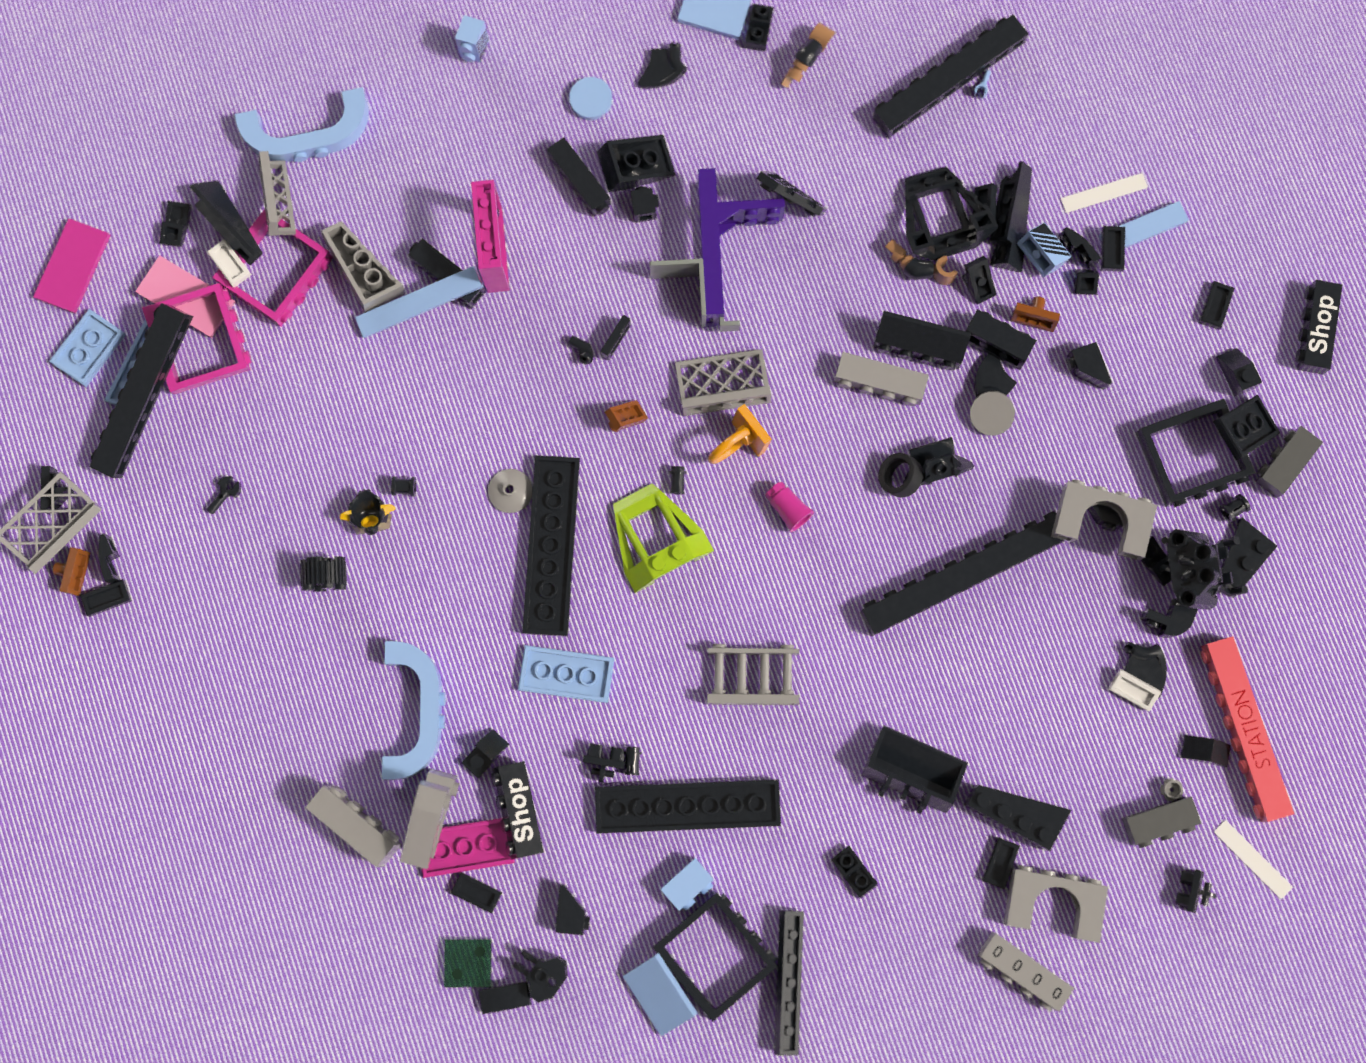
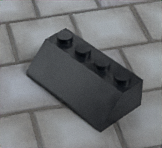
M883 311L873 348H877V351L880 353L890 354L892 352L899 354V357L903 359L916 358L923 364L933 365L935 363L942 365V368L946 370L959 369L962 364L971 333Z

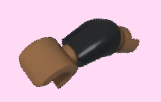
M819 22L811 32L809 40L798 49L794 56L796 58L793 62L794 67L788 70L781 85L789 88L793 80L800 82L803 77V71L806 72L808 67H812L819 54L825 50L836 32Z
M894 239L885 246L893 253L891 260L896 264L900 263L899 267L903 269V273L913 280L931 279L933 277L937 283L949 285L957 277L958 271L945 272L941 268L945 267L947 256L939 258L936 264H933L932 261L920 260L910 254L907 255V251Z

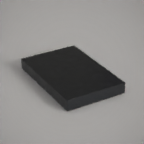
M1258 395L1213 421L1235 460L1244 457L1280 434Z

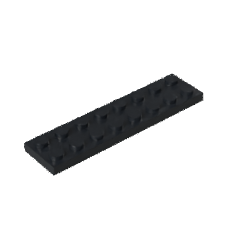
M535 455L522 634L568 637L580 458Z
M779 779L595 787L596 834L781 826Z

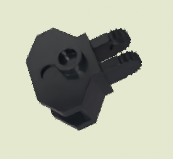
M523 949L521 952L523 957L534 963L535 966L531 971L516 961L512 966L527 977L526 980L530 984V997L539 1003L552 999L568 977L567 961L560 956L547 960L539 959ZM549 979H555L556 985H551Z

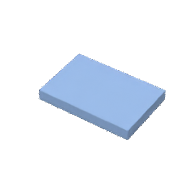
M684 0L678 16V22L739 40L751 0Z
M88 309L49 362L87 387L126 334L91 309Z
M659 953L622 976L660 1036L665 1035L698 1014Z

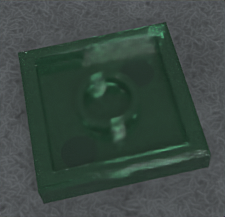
M445 939L444 988L492 987V939Z

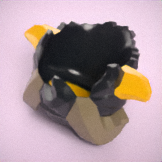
M363 489L349 503L348 511L341 513L339 518L347 520L356 535L365 533L374 535L379 531L390 528L392 518L390 512L396 508L391 504H384L380 497L374 495L369 489Z

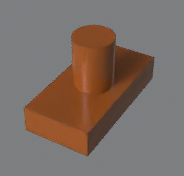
M1036 296L1033 297L1031 306L1017 302L1011 321L1054 332L1059 322L1060 314L1044 310L1045 298Z
M638 400L610 407L604 412L609 419V427L614 432L644 423L648 419Z
M70 547L67 562H56L54 564V575L63 576L59 591L80 596L90 552Z

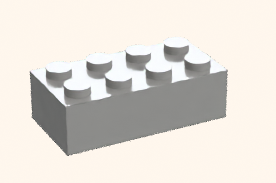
M323 785L305 808L375 867H384L402 845L398 842L399 836L390 829L387 831L380 827L382 822L373 815H366L363 812L365 808L357 801L348 800L345 797L347 793L339 786Z

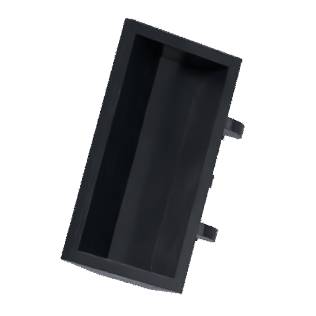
M883 725L861 776L881 784L878 793L880 797H883L884 793L890 788L901 793L900 799L904 801L907 796L919 801L916 813L920 815L927 805L947 813L954 804L968 762Z

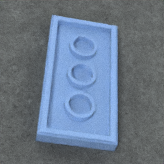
M525 645L518 691L608 703L615 658Z

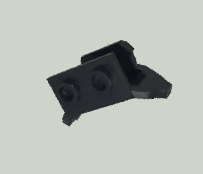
M952 437L909 449L910 456L921 464L923 470L921 485H929L934 481L951 476L957 477L974 468L971 461L955 455ZM909 472L906 474V477H905V480L903 481V484H904L905 481L907 480L908 475H909Z

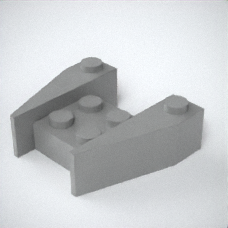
M430 769L426 781L422 780L419 784L400 862L428 869L430 858H434L451 798L452 796L456 797L460 783L456 782V775Z

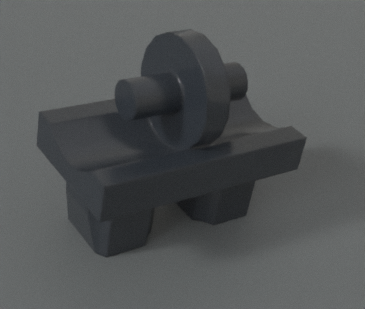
M590 743L587 756L584 755L583 762L600 765L601 769L592 767L591 774L599 775V782L604 783L605 777L614 778L615 772L606 770V766L625 769L626 762H623L624 749L611 747L610 759L601 758L603 746Z
M1195 869V872L1182 871L1180 883L1191 885L1192 888L1190 895L1178 892L1175 904L1186 908L1188 912L1196 913L1200 895L1202 896L1200 905L1208 906L1209 898H1217V894L1211 893L1212 883L1205 882L1204 889L1201 890L1204 876L1203 871Z

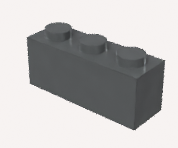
M1302 426L1288 431L1283 438L1286 442L1282 447H1276L1270 455L1273 458L1270 463H1265L1257 472L1259 477L1255 482L1276 498L1282 496L1323 443Z
M1184 797L1121 818L1130 844L1138 845L1139 848L1152 845L1151 840L1159 837L1161 841L1173 838V833L1182 830L1183 834L1196 830L1195 825L1202 823L1192 797Z

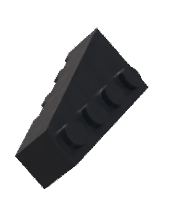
M974 785L964 803V806L1044 851H1051L1072 811L982 785Z

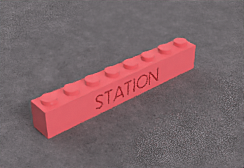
M1234 637L1201 646V658L1209 668L1208 678L1211 685L1215 686L1217 692L1215 695L1216 702L1223 709L1225 715L1223 722L1226 729L1230 730L1232 736L1230 740L1231 746L1238 753L1240 759L1238 766L1241 773L1245 774L1247 780L1246 790L1253 797L1255 803L1253 810L1256 817L1261 822H1270L1293 815L1294 811Z

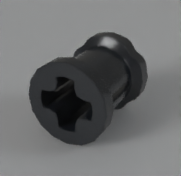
M397 476L392 477V496L409 494L411 497H415L417 490L416 477L411 479H402Z
M1241 494L1236 495L1235 499L1228 504H1222L1219 507L1224 518L1230 523L1235 521V517L1241 513L1251 510L1249 502Z

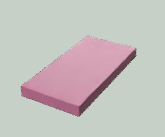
M159 255L135 292L155 304L210 285ZM216 294L175 307L194 316L190 326L210 338L214 336L224 321ZM232 298L229 301L231 308L235 304V300Z

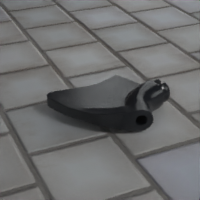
M674 41L671 42L668 49H651L649 65L638 81L640 88L664 87L676 82L686 73L688 68L681 62L682 51L680 50L681 44L679 42L677 44H674Z
M987 354L975 376L974 390L976 398L981 393L988 391H999L1008 395L1017 382L1005 372L998 358Z
M1127 642L1124 652L1130 655L1124 671L1157 688L1162 694L1166 682L1167 665L1160 646L1156 643L1150 647H1145L1137 643Z

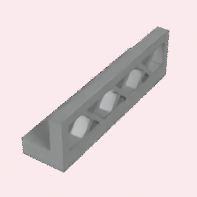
M259 151V170L269 236L296 235L286 161H270L268 151ZM281 168L282 173L276 177L271 173V169ZM276 184L284 188L280 194L274 191L273 187ZM279 201L287 206L282 212L276 208V204ZM283 219L290 224V227L278 228V222Z

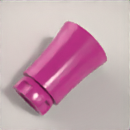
M778 482L765 494L790 532L799 529L814 514V511L805 505L783 482Z

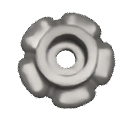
M1169 778L1161 785L1160 792L1168 801L1178 800L1183 795V786L1180 781Z

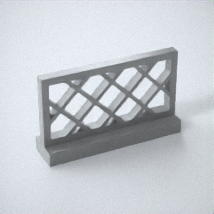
M762 349L675 362L683 416L741 407L743 404L747 407L771 403V390ZM759 356L760 363L755 369L746 364L749 358ZM733 360L739 364L734 372L724 367L727 361ZM706 364H713L717 367L711 376L702 370ZM690 367L695 372L688 379L681 374L680 368ZM742 367L752 372L746 381L736 375ZM720 370L730 376L724 384L715 379ZM698 374L708 379L702 387L692 382ZM756 375L763 380L764 386L754 387L749 382ZM733 378L743 384L739 390H732L727 387ZM711 382L721 387L714 394L709 393L705 389ZM689 385L699 391L694 397L685 398L684 392Z
M60 471L0 529V542L36 574L101 511L102 507ZM60 478L68 484V493H54V484ZM51 488V493H45ZM68 496V509H54V497ZM71 496H81L87 504L82 509H71ZM40 497H51L52 509H37V500ZM34 504L35 509L28 510ZM52 512V525H38V513ZM54 512H68L69 521L65 525H55ZM71 512H78L71 518ZM24 513H35V525H21V516ZM16 520H18V526H11ZM52 528V538L49 541H38V529ZM55 528H61V529L55 534ZM7 529H18V541H7L2 534ZM21 529H35V541H21ZM35 544L36 553L30 559L26 558L22 554L21 545ZM38 544H45L38 550Z

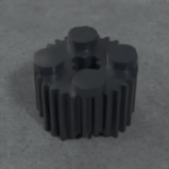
M322 556L307 557L306 560L302 559L300 563L301 591L326 592L327 589L335 591L346 590L347 572L345 557L334 556V560L327 557L322 558Z

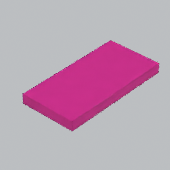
M68 218L33 297L39 301L76 314L111 235L105 231Z
M503 818L443 827L434 858H430L428 869L422 868L423 878L515 863V859L512 860L511 855L509 856L506 851L505 844L508 840L506 832L504 833L501 828V819Z

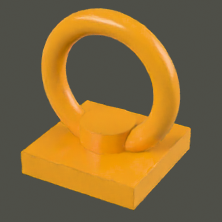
M745 404L737 409L731 422L736 428L735 433L721 442L709 454L708 462L710 464H717L723 461L743 445H749L758 457L767 450L772 439Z

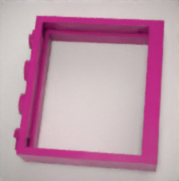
M494 180L471 182L478 268L488 293L510 291L503 210Z
M265 209L249 228L258 245L268 233ZM281 219L278 222V227H290V224ZM297 229L296 235L292 236L317 252L318 255L275 312L239 287H233L220 269L212 277L217 283L227 288L230 293L280 327H282L287 319H291L293 310L297 305L300 306L304 302L305 294L310 288L316 286L320 274L323 270L326 271L329 268L328 265L333 258L327 249ZM234 250V252L237 254V256L244 264L246 261L240 256V254L236 250Z
M220 283L142 308L149 328L154 320V312L161 303L176 307L216 294L238 361L237 364L181 382L173 362L166 378L170 393L178 394L251 370L249 365L252 363L249 351L244 349L243 343L245 338L242 330H238L236 325L238 316L235 309H231L229 304L231 295L228 289L224 288Z

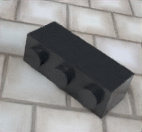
M978 309L966 329V332L971 333L969 344L1018 370L1026 362L1037 341L1028 333L1020 332L1009 323L1001 322L992 317L988 312Z

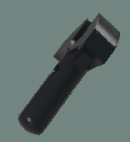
M223 477L217 483L220 485V493L207 508L210 514H214L227 497L234 496L237 498L240 495L241 483L239 481L236 482L232 489H228V484L231 483L234 477Z

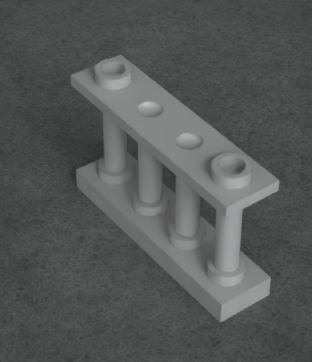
M712 644V648H708V655H714V690H712V694H707V705H799V695H794L792 690V655H799V649H794V645H781L780 649L726 648V644ZM724 655H737V690H735V694H726V690H723ZM746 655H760V690H758V694H748V690H746ZM769 655H783V690L780 691V694H771V690H769Z

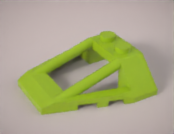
M653 483L613 504L624 573L635 593L654 584L656 579L692 560L695 562L714 552L704 531ZM658 506L678 541L648 556L629 521ZM674 515L690 531L691 536H685ZM626 535L641 560L635 566L633 565Z

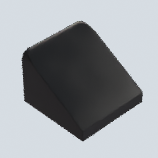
M1075 269L1074 294L1097 295L1099 272L1092 269Z

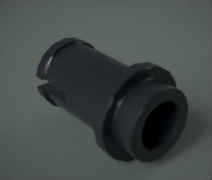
M672 466L671 471H669V474H671L670 494H685L684 475L687 474L685 467Z
M626 747V751H624V754H626L625 775H639V758L642 755L640 747Z

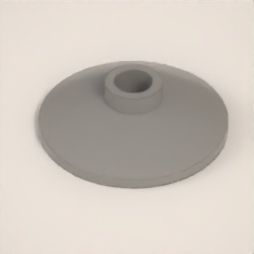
M502 470L489 483V499L493 506L502 512H519L529 504L532 498L533 487L531 481L519 470ZM508 486L514 487L512 493L506 492Z

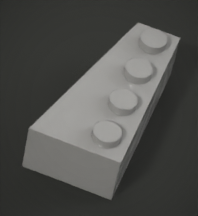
M342 221L322 230L326 246L364 313L404 295L403 284L395 279L390 271L375 258V255L361 243Z

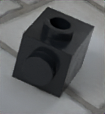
M640 186L630 191L635 223L657 220L656 208L659 207V200L657 194L653 195L652 187Z

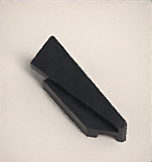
M1023 161L1018 163V169L1011 177L1006 175L1001 180L995 216L998 228L989 238V242L996 245L990 266L1014 272L1023 271L1024 252L1017 242L1026 234L1032 178V168Z
M209 181L191 184L189 187L201 199L194 206L249 265H252L263 252L219 181Z

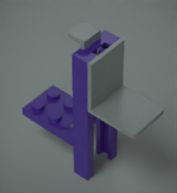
M716 168L698 169L702 259L650 261L651 279L699 276L702 327L719 326L720 332L739 331L740 321H724L720 236L738 224L754 226L757 223L766 222L768 225H775L783 222L785 201L782 198L718 202Z

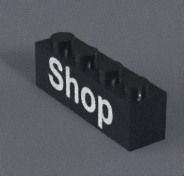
M1315 280L1311 285L1307 286L1304 298L1307 299L1306 307H1304L1301 315L1304 323L1298 336V341H1301V344L1295 356V362H1298L1297 370L1323 375L1331 369L1343 284Z
M525 761L494 768L491 780L493 786L497 788L496 804L503 816L501 828L504 833L506 832L508 840L505 844L507 854L511 855V859L514 860L544 853Z

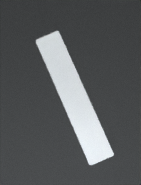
M1143 173L1063 197L1061 201L1065 212L1068 213L1148 188Z
M1226 820L1214 831L1280 899L1293 888Z

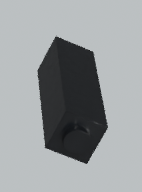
M563 137L546 149L548 158L591 215L594 217L597 214H604L611 205L609 195L565 137Z
M423 238L419 243H414L409 250L408 256L411 262L435 281H440L463 271ZM481 288L458 299L472 309L485 294V290Z

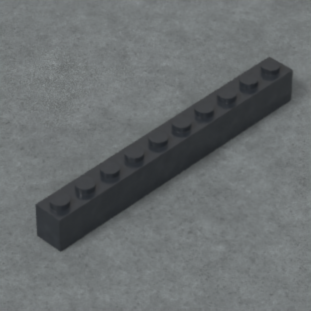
M1054 510L1044 515L1045 520L1039 523L1036 520L1029 522L1023 526L1025 530L1019 533L1013 530L1003 536L1004 540L998 543L996 540L985 544V549L978 553L976 550H973L963 555L965 559L958 563L956 560L943 565L945 569L938 573L934 569L924 574L925 579L916 582L914 579L904 584L905 589L896 592L895 589L883 595L884 599L879 602L873 599L863 605L864 609L860 611V614L871 636L883 632L1065 542V540L1051 537L1057 512Z

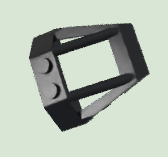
M945 166L905 179L906 238L913 254L930 260H938L943 256L955 255L978 247L998 228L990 208L986 204L983 205L973 192H969L963 186V182L948 167ZM948 190L962 228L932 237L918 199ZM959 194L975 212V214L969 215V221ZM914 215L920 229L919 231H916Z

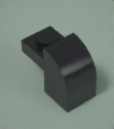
M1170 604L1166 615L1147 609L1143 611L1140 620L1145 621V625L1153 629H1159L1160 627L1159 637L1172 638L1183 634L1191 627L1198 609Z

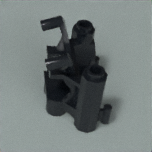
M1175 529L1170 532L1169 538L1163 537L1161 539L1163 544H1168L1167 552L1173 592L1177 598L1171 600L1172 605L1211 610L1217 605L1218 597L1216 594L1219 590L1228 597L1248 592L1246 585L1234 588L1230 585L1233 583L1232 572H1221L1220 559L1229 558L1228 547L1240 544L1238 536L1219 540L1215 545H1212L1203 533Z

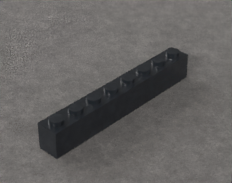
M1014 14L1008 18H1001L990 31L989 29L984 30L977 40L964 44L961 51L957 54L951 53L944 59V63L931 67L924 77L915 78L904 91L900 89L893 94L891 100L878 104L874 109V122L889 139L1025 44L1029 33Z
M161 303L156 308L152 325L145 332V341L136 353V361L133 368L127 373V382L118 394L116 407L109 414V423L100 435V443L91 455L89 467L111 478H123L194 316L164 303Z

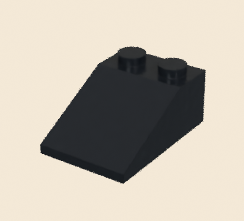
M664 134L607 141L597 151L609 192L633 189L676 175Z

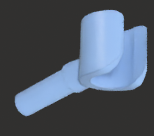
M990 70L985 71L982 82L974 90V95H976L978 89H982L984 91L983 98L986 97L988 92L986 85L991 73Z

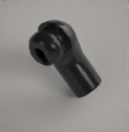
M572 335L568 345L578 350L579 361L582 364H590L594 357L590 343Z

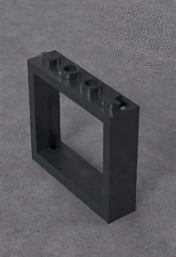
M1225 399L1142 427L1136 432L1165 507L1172 504L1174 508L1187 503L1186 499L1192 497L1195 500H1199L1208 496L1207 492L1215 490L1218 493L1228 489V484L1234 482L1236 485H1240L1250 481L1248 477L1255 473L1247 454L1237 460L1241 471L1175 494L1151 436L1216 413L1218 417H1221L1229 412Z
M717 892L652 947L657 954L659 953L667 967L712 1022L777 968L775 964L776 956L769 948L766 951L759 944L762 939L754 930L748 931L744 926L747 923L745 918L739 911L735 914L730 909L732 903L724 893L720 896ZM717 903L767 965L715 1009L665 946Z

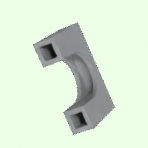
M1071 480L1064 484L1051 537L1072 543L1078 539L1086 510L1094 505H1105L1114 509L1119 514L1123 523V533L1117 555L1138 561L1145 558L1158 505L1152 504L1151 500L1147 498H1138V500L1130 498L1129 494L1124 492H1108L1107 488L1102 486H1085V482L1080 480Z
M1019 865L1018 870H1011L1004 925L1030 930L1034 903L1039 894L1048 888L1060 887L1071 895L1076 907L1072 937L1100 943L1108 886H1102L1101 880L1088 878L1086 883L1078 881L1079 876L1065 874L1064 878L1055 877L1056 872L1042 870L1041 874L1032 872V867Z

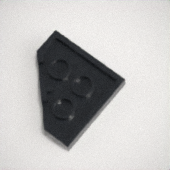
M761 171L756 178L761 182L760 186L768 192L772 191L781 194L782 198L792 205L799 204L805 208L804 211L813 217L816 214L823 216L827 210L825 206L775 172Z

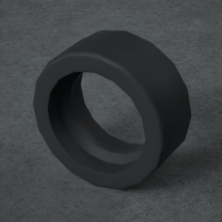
M900 452L887 457L881 464L878 472V481L881 488L887 493L900 498L909 497L915 493L923 479L921 464L915 458ZM907 463L909 465L907 480L901 486L894 487L892 484L894 471L901 464Z

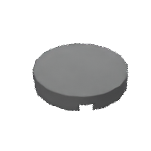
M999 391L981 393L974 399L970 408V418L973 426L985 435L996 436L1004 433L1011 427L1015 417L1012 401L1007 395Z

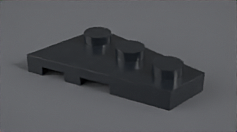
M1243 517L1239 518L1237 529L1233 536L1239 537L1240 544L1230 546L1228 551L1229 558L1224 559L1221 567L1222 573L1232 572L1233 583L1230 585L1233 588L1246 585L1277 547L1275 543Z

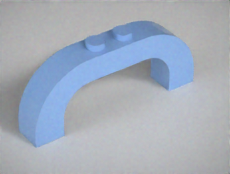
M363 87L342 91L344 113L337 124L330 128L283 138L271 137L264 132L262 120L257 110L235 114L240 134L250 149L257 155H259V151H268L270 161L303 162L307 158H322L330 153L341 151L352 145L362 135L369 117L367 95Z
M385 641V665L412 668L417 673L421 685L420 735L416 746L409 753L402 756H382V780H402L423 771L438 752L441 741V729H445V715H442V706L446 704V694L442 692L439 670L434 661L425 652L405 642Z

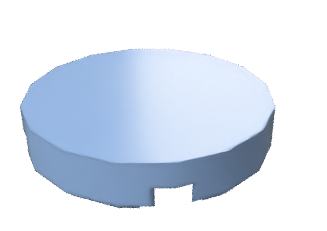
M585 77L577 81L569 94L571 108L576 115L586 120L601 118L605 113H608L612 105V91L602 79L596 77Z

